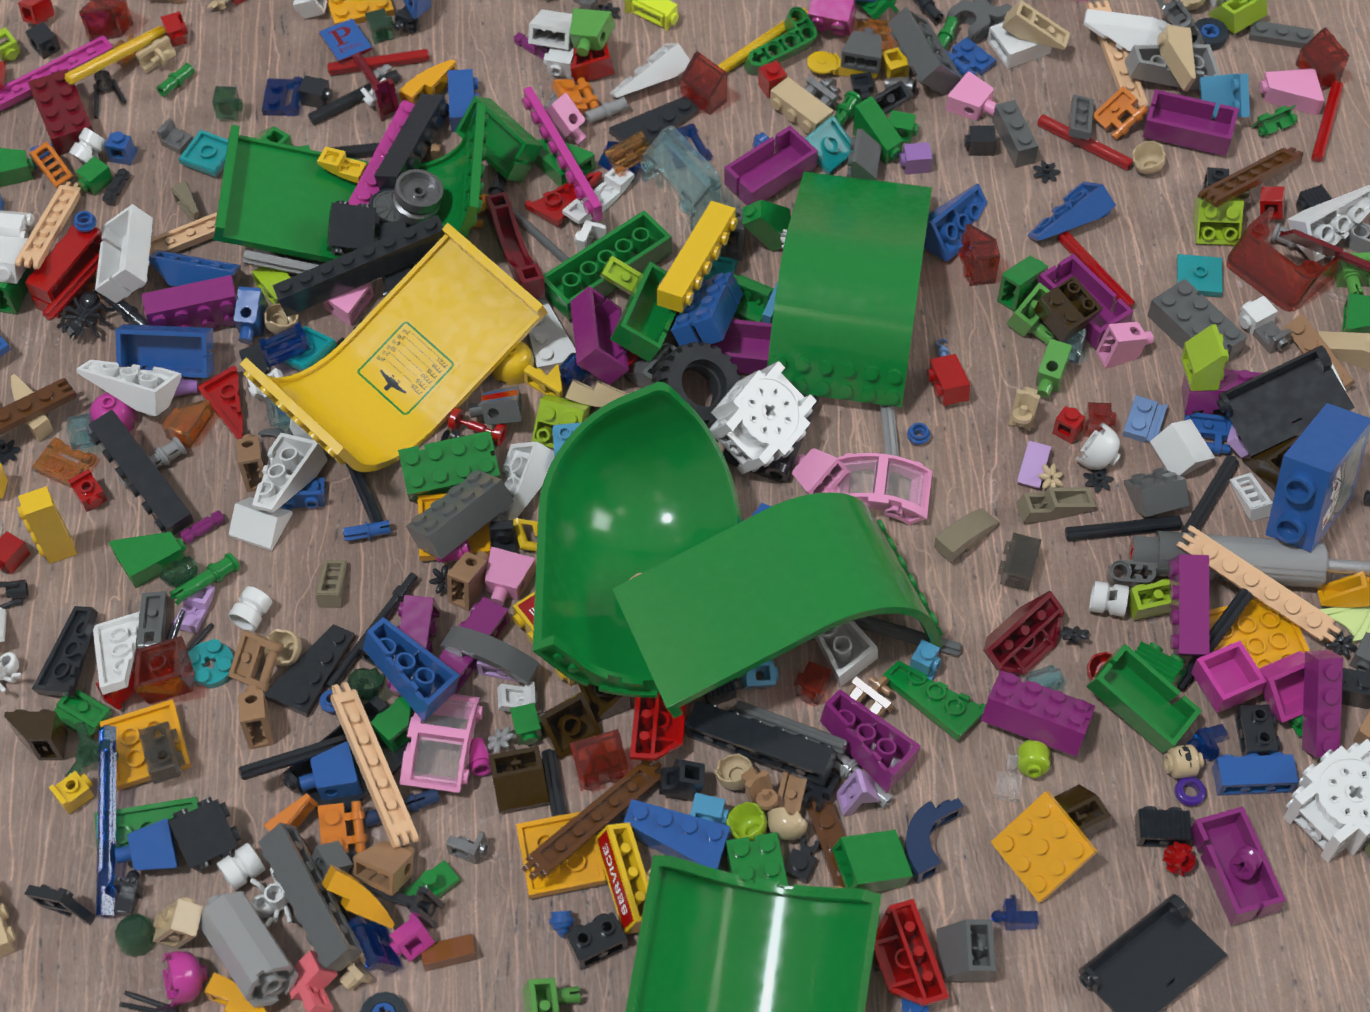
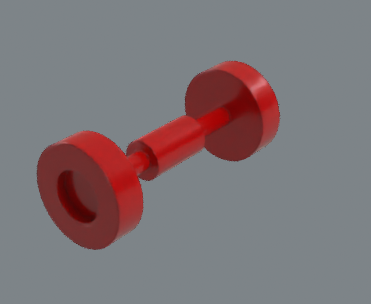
M454 408L448 419V428L459 429L460 425L463 424L468 426V429L479 433L490 431L493 445L500 447L503 444L507 434V425L503 423L497 424L495 429L492 430L487 428V425L473 420L470 422L463 420L464 411L462 409Z

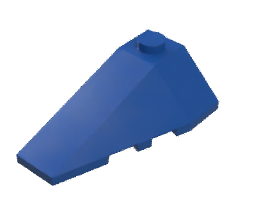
M1083 181L1063 198L1065 201L1063 205L1055 206L1051 210L1053 213L1051 217L1043 219L1027 236L1029 239L1043 240L1094 220L1104 218L1111 213L1110 210L1116 204L1103 184Z
M979 183L928 214L924 248L944 261H949L961 251L964 246L962 242L965 237L970 235L972 224L979 219L987 204Z

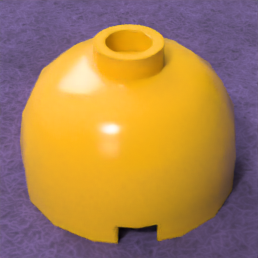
M520 342L491 374L497 381L506 382V385H517L525 382L523 370L528 365L535 368L532 350L528 345Z

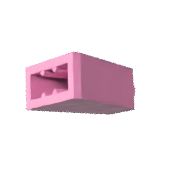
M1315 69L1265 72L1263 81H1260L1259 90L1261 94L1263 93L1265 102L1279 106L1286 105L1287 108L1296 105L1295 110L1314 115L1320 114L1324 97Z

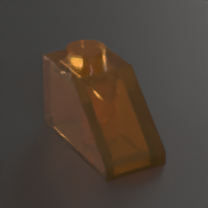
M204 399L174 408L171 414L163 421L162 427L166 438L173 441L172 438L176 436L184 446L191 448L214 415L210 400Z

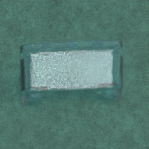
M670 125L663 129L641 157L642 180L646 182L660 174L680 195L679 207L681 211L690 216V231L692 232L711 201L721 203V180L713 166L674 126Z

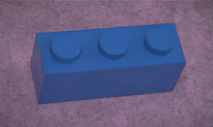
M473 69L448 70L451 132H455L474 96H479L478 93H475V90H479L478 77L473 75Z
M1276 752L1270 755L1259 756V754L1251 753L1240 757L1227 754L1217 757L1212 767L1217 796L1293 793L1299 783L1293 754L1284 755L1282 752Z

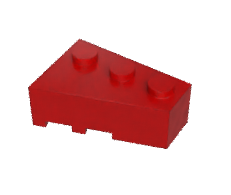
M607 41L601 50H589L587 56H580L576 52L577 48H574L573 63L570 66L575 85H578L577 80L579 78H584L588 82L615 74Z

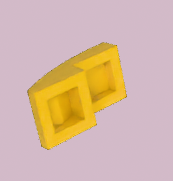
M326 146L317 160L318 165L327 171L356 183L360 181L367 168L365 162L346 158V151Z

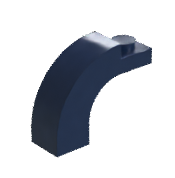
M959 798L952 801L949 799L945 800L937 806V809L932 801H929L912 817L907 829L904 853L912 867V875L916 884L939 873L941 861L932 849L929 837L937 828L962 815L964 805Z

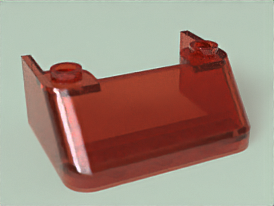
M1270 207L1244 231L1229 253L1226 266L1282 310L1293 312L1333 279L1340 260L1334 257L1324 267L1313 260H1306L1297 266L1267 244L1265 240L1270 233L1268 226L1274 212V208Z

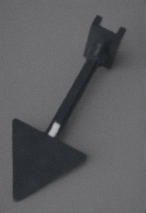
M355 851L346 853L352 864L353 856L358 854ZM362 883L375 897L407 907L423 924L434 929L436 928L437 923L432 920V916L436 907L443 909L445 904L430 889L419 886L416 895L409 896L396 892L391 896Z

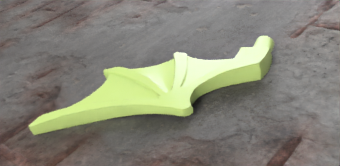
M1370 606L1319 609L1333 618L1335 622L1346 627L1354 635L1352 643L1360 642L1366 632L1370 633Z

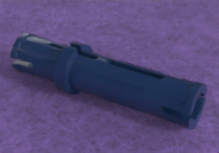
M430 789L416 795L411 793L408 794L409 797L403 799L408 813L413 811L417 813L420 812L419 809L441 802L437 789ZM377 809L365 812V822L368 828L382 823Z

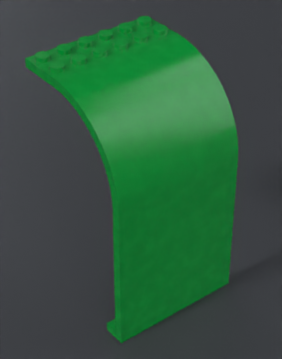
M477 103L468 130L460 144L448 154L438 159L421 163L418 168L432 173L442 183L444 190L438 216L443 227L449 223L465 238H467L471 226L475 227L477 213L481 212L483 202L479 199V195H482L484 182H480V179L483 178L485 165H482V161H484L486 155V148L483 147V144L486 143L487 131L484 130V127L487 126L489 115L485 114L486 104ZM231 124L213 240L321 262H328L340 257L333 255L330 251H326L330 207L332 202H348L358 183L341 178L318 165L317 160L322 152L239 135L240 126ZM358 160V161H361V162H365L367 166H368V164H369V162H367V161ZM380 225L378 229L375 228L374 236L376 237L380 233Z
M803 172L782 253L768 356V366L779 361L785 367L781 373L801 394L902 407L932 187Z
M843 493L808 494L778 503L612 589L665 706L673 718L683 714L681 706L812 638L855 619L888 613L908 615L919 621L931 644L939 648L943 646L940 637L944 634L939 627L938 620L934 613L930 611L923 593H920L914 577L909 573L907 565L902 556L899 555L895 543L887 534L882 520H876L870 508L862 500Z

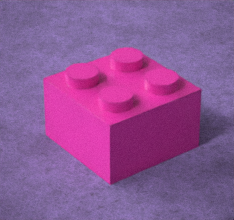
M811 0L808 16L817 31L825 32V30H829L839 36L851 35L856 16L855 0Z
M1241 641L1198 658L1191 672L1217 713L1259 696L1267 682Z
M1302 651L1259 668L1267 681L1262 690L1266 704L1270 705L1271 713H1274L1276 719L1282 723L1303 714L1305 653Z

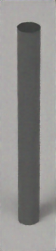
M513 209L516 221L559 261L564 262L569 259L563 251L519 211Z

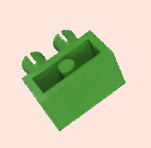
M1370 252L1350 253L1370 262ZM1338 258L1336 259L1332 271L1337 288L1347 287L1348 293L1364 295L1361 286H1369L1370 288V272L1343 262Z
M1039 282L1006 324L1022 337L1027 333H1033L1047 345L1054 334L1039 322L1040 319L1033 310L1040 297L1050 290Z
M555 978L530 979L522 989L525 1012H559L558 1004H578L581 1000V993L577 994V992H580L579 986L556 988Z

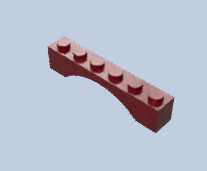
M501 192L485 196L486 216L513 279L535 299L544 298V276L538 263L532 260L524 245L507 193Z

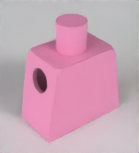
M968 71L947 96L946 110L972 120H978L984 112L993 116L995 104H997L992 101L994 89Z
M565 92L546 109V112L563 140L569 135L576 144H579L587 137L579 128L585 122V118Z
M369 282L324 301V308L346 324L352 326L374 297L372 284Z
M1138 322L1109 324L1096 349V353L1105 369L1137 359L1144 346L1153 343L1154 337L1151 331L1144 332Z
M814 448L806 456L800 454L795 458L794 463L796 467L792 474L809 494L831 492L849 470L835 456Z
M491 547L485 576L486 591L492 593L490 600L503 606L507 597L515 600L519 599L536 572L535 558Z

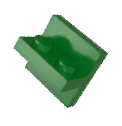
M733 274L743 292L733 317L745 321L762 322V314L774 288L743 275L737 276Z

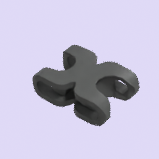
M962 0L949 9L946 19L949 16H954L958 19L959 25L969 24L968 38L976 44L988 37V28L1004 22L1006 13L1012 6L1009 4L993 6L991 5L993 0H973V2Z
M1156 0L1168 24L1191 28V36L1195 35L1197 37V40L1192 45L1204 44V39L1197 29L1194 19L1187 8L1183 6L1181 0H1171L1167 4H1164L1163 0Z

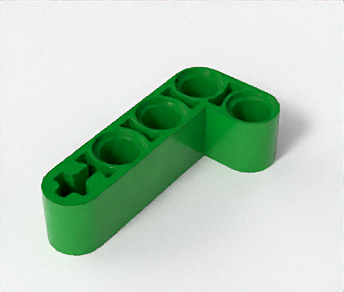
M792 7L789 10L784 21L787 33L749 53L744 64L745 71L748 74L758 75L759 68L765 64L776 60L778 63H781L811 47L817 36V29L803 8Z

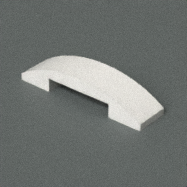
M619 164L604 175V182L593 190L602 204V212L620 197L634 178L632 172ZM575 199L562 210V214L578 224L585 223V220L590 221L593 219L591 215L586 214L582 200Z

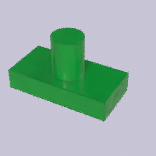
M443 860L431 870L424 871L419 879L402 891L403 894L412 896L416 895L419 886L430 889L440 898L461 882L448 863Z

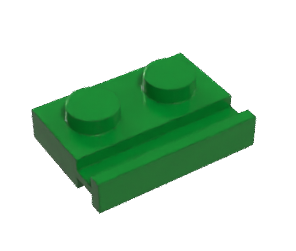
M76 689L74 697L63 696L56 704L57 707L53 710L56 711L65 727L89 741L92 739L91 736L94 732H98L101 728L100 722L107 720L112 714L110 708Z

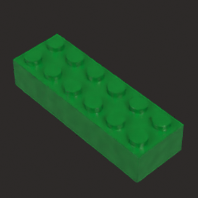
M643 210L543 275L545 297L569 321L572 319L570 301L588 286L601 293L604 297L618 289L617 286L600 277L611 256L616 257L641 273L649 262L656 264L672 253V236Z

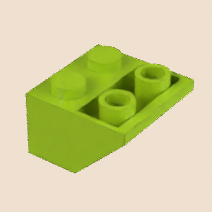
M1229 0L1208 12V16L1219 19L1227 26L1228 30L1235 34L1267 16V0Z
M1195 197L1193 215L1195 243L1240 245L1244 201L1234 198L1215 207L1212 203L1205 202V199L1201 200Z
M1216 324L1210 325L1184 343L1181 362L1191 391L1218 390L1220 381L1224 380V365L1228 363L1229 353L1227 349H1224L1223 335L1219 334Z
M550 394L540 398L531 442H539L546 447L554 448L553 426L582 423L589 417L591 406Z

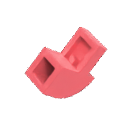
M309 950L294 967L298 977L293 989L290 991L291 999L303 1001V1006L308 1012H332L334 1009L324 988L338 974L336 970L322 967L318 961L317 952Z

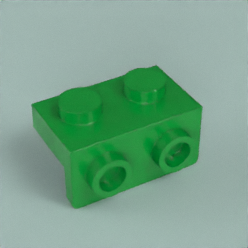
M855 0L857 5L875 21L888 8L892 9L895 13L899 11L895 6L896 0Z

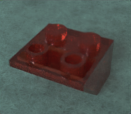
M91 0L79 11L90 42L103 35L107 40L120 38L134 25L126 0Z
M1325 27L1300 49L1295 65L1299 70L1315 69L1321 91L1331 88L1332 82L1341 81L1350 55Z
M966 224L965 232L961 234L962 247H959V258L964 261V278H968L969 286L995 284L1000 261L997 240L972 224Z

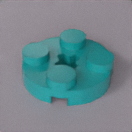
M211 639L196 645L185 654V672L194 685L198 687L199 685L206 686L208 689L217 688L230 679L228 674L234 656L228 646L222 644L217 639ZM208 661H215L213 663L214 667L211 669L208 666L204 667V665Z

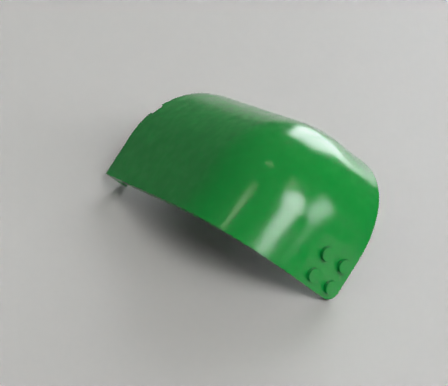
M656 382L617 398L585 419L571 433L555 455L546 473L539 498L533 652L563 675L583 686L592 684L599 686V691L627 697L655 698L658 697L660 692L612 589L628 581L637 573H644L742 522L733 478L714 436L698 413L670 385L664 382Z
M653 855L625 1012H865L882 894L854 888L817 887L794 884L793 887L779 885V882L740 878L739 874L718 870L674 856Z

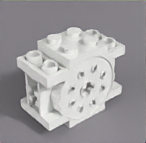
M779 361L737 381L711 412L717 420L709 430L714 438L740 462L737 469L742 474L749 471L755 472L761 466L766 467L772 461H777L781 456L783 458L787 457L794 449L792 445L806 435L805 429L810 424L806 418L812 413L811 407L815 404L816 400L811 394L804 397L783 376L781 372L785 367Z
M1368 739L1360 745L1357 742L1354 743L1348 750L1341 746L1336 751L1332 749L1327 751L1321 757V763L1317 766L1311 764L1302 773L1303 777L1297 785L1298 789L1292 794L1293 799L1285 806L1288 810L1283 818L1290 825L1296 822L1323 849L1320 856L1327 863L1345 848L1354 856L1366 846L1370 839V741Z

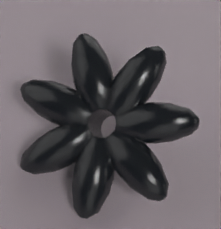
M608 3L605 6L599 4L600 11H611L613 18L620 17L617 14L620 10L619 7L612 8V3Z
M1041 161V167L1033 166V169L1037 171L1034 177H1042L1043 183H1046L1048 178L1051 181H1056L1055 175L1060 174L1061 171L1054 169L1055 163L1047 164L1045 161Z
M0 439V463L2 465L6 463L7 458L15 461L16 457L13 453L21 450L20 447H13L15 444L14 439L9 441L7 445L4 440Z
M1107 468L1101 471L1091 470L1092 474H1083L1088 479L1085 486L1091 487L1094 485L1096 493L1100 491L1101 487L1110 490L1107 482L1114 480L1111 476H1105Z
M445 564L442 566L441 572L435 568L432 569L433 574L437 578L431 579L429 583L437 585L436 594L441 593L444 589L448 595V567Z
M1065 626L1059 633V635L1064 636L1063 640H1069L1073 644L1080 642V638L1089 639L1087 635L1089 631L1085 629L1080 630L1079 626H1075L1073 629Z
M1343 630L1337 636L1329 633L1336 639L1333 643H1326L1325 647L1334 648V653L1339 655L1342 652L1345 657L1349 658V650H1357V646L1350 643L1354 639V635L1344 637Z

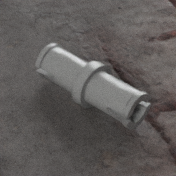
M624 97L609 103L603 102L601 106L585 111V116L589 124L603 118L609 119L612 118V115L627 110L628 104Z

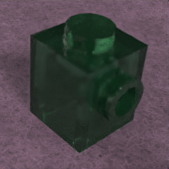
M385 8L365 13L367 28L374 45L394 39L392 31L394 22L392 16L387 15Z
M215 87L212 104L216 118L238 120L239 111L243 110V100L239 98L237 87Z

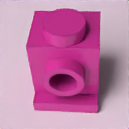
M412 913L409 915L410 919L389 935L393 940L389 944L398 957L403 954L409 962L435 943L422 923Z

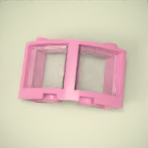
M847 453L844 456L838 457L849 472L831 492L857 497L870 509L884 511L885 516L898 519L908 525L927 519L932 471L923 466L922 463L879 453Z
M453 694L424 722L416 712L414 713V716L411 717L407 738L412 739L411 742H408L403 755L400 777L401 785L458 793L461 792L464 784L468 785L470 770L466 769L470 745L477 721H481L483 715V706H479L480 697Z

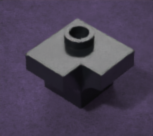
M675 759L673 767H663L660 772L659 794L694 800L695 793L700 794L704 787L705 764Z

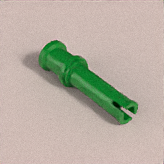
M847 91L843 102L838 104L836 108V115L834 117L842 128L845 122L854 116L855 106L862 102L861 96L854 91Z
M226 553L223 559L216 563L208 564L204 572L170 591L172 600L177 598L175 603L179 605L213 582L220 583L225 576L232 572H238L240 566L237 559L231 553Z

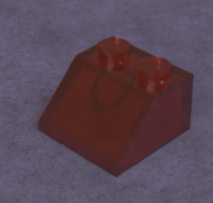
M697 51L680 78V93L696 104L700 110L710 115L727 102V72Z
M182 636L137 649L134 690L148 705L193 692L194 669Z
M618 729L569 744L572 767L580 791H592L606 783H617L629 773Z

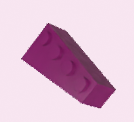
M1224 368V380L1220 381L1219 389L1207 391H1191L1184 374L1181 388L1184 415H1193V411L1202 410L1203 414L1213 413V410L1219 409L1216 403L1219 400L1218 394L1262 373L1250 372L1248 370H1227Z
M1179 554L1168 561L1171 600L1170 623L1172 625L1170 648L1173 649L1174 654L1177 656L1202 657L1209 654V555Z
M404 595V601L400 602L398 615L401 617L400 626L396 627L432 654L433 648L430 637H436L437 631L436 619L434 617L439 618L441 610L433 597ZM388 680L387 686L392 694L401 697L402 695Z
M841 689L825 703L820 722L832 735L847 740L846 750L887 794L914 765L921 745Z

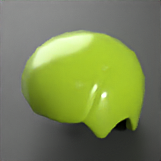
M751 802L737 805L730 811L726 820V824L730 826V832L735 839L749 837L750 841H754V836L763 835L766 832L768 822L761 808L756 803Z

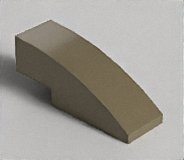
M1048 487L1044 493H1023L1016 502L1022 523L1066 518L1096 508L1089 487Z
M980 508L959 519L935 538L934 548L952 562L962 552L965 551L967 553L994 530L999 525V522L983 508Z

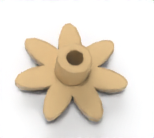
M228 0L212 1L207 8H215L217 6L219 10H223L226 8L225 2Z
M1043 464L1044 473L1038 474V477L1044 482L1042 488L1046 489L1049 486L1063 487L1062 481L1059 480L1063 476V472H1056L1055 464H1052L1050 468Z

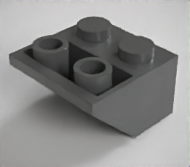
M857 129L856 137L851 139L850 150L854 151H851L848 156L847 166L850 167L847 169L846 177L877 180L881 145L862 129Z
M670 343L662 344L660 350L650 362L640 357L624 374V377L641 388L654 384L651 382L652 375L656 372L655 368L658 363L677 347Z
M1157 468L1153 470V473L1146 475L1144 473L1134 474L1131 476V479L1123 480L1136 512L1145 517L1190 506L1186 478L1167 470V468Z
M966 919L936 930L938 967L944 982L993 981L996 963L992 920Z

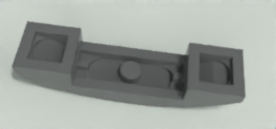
M452 626L440 645L442 649L463 657L466 654L506 671V676L526 685L530 684L540 666L539 662L519 649L497 638L464 627Z

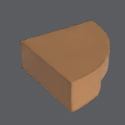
M432 144L431 161L440 158L442 150L440 144Z

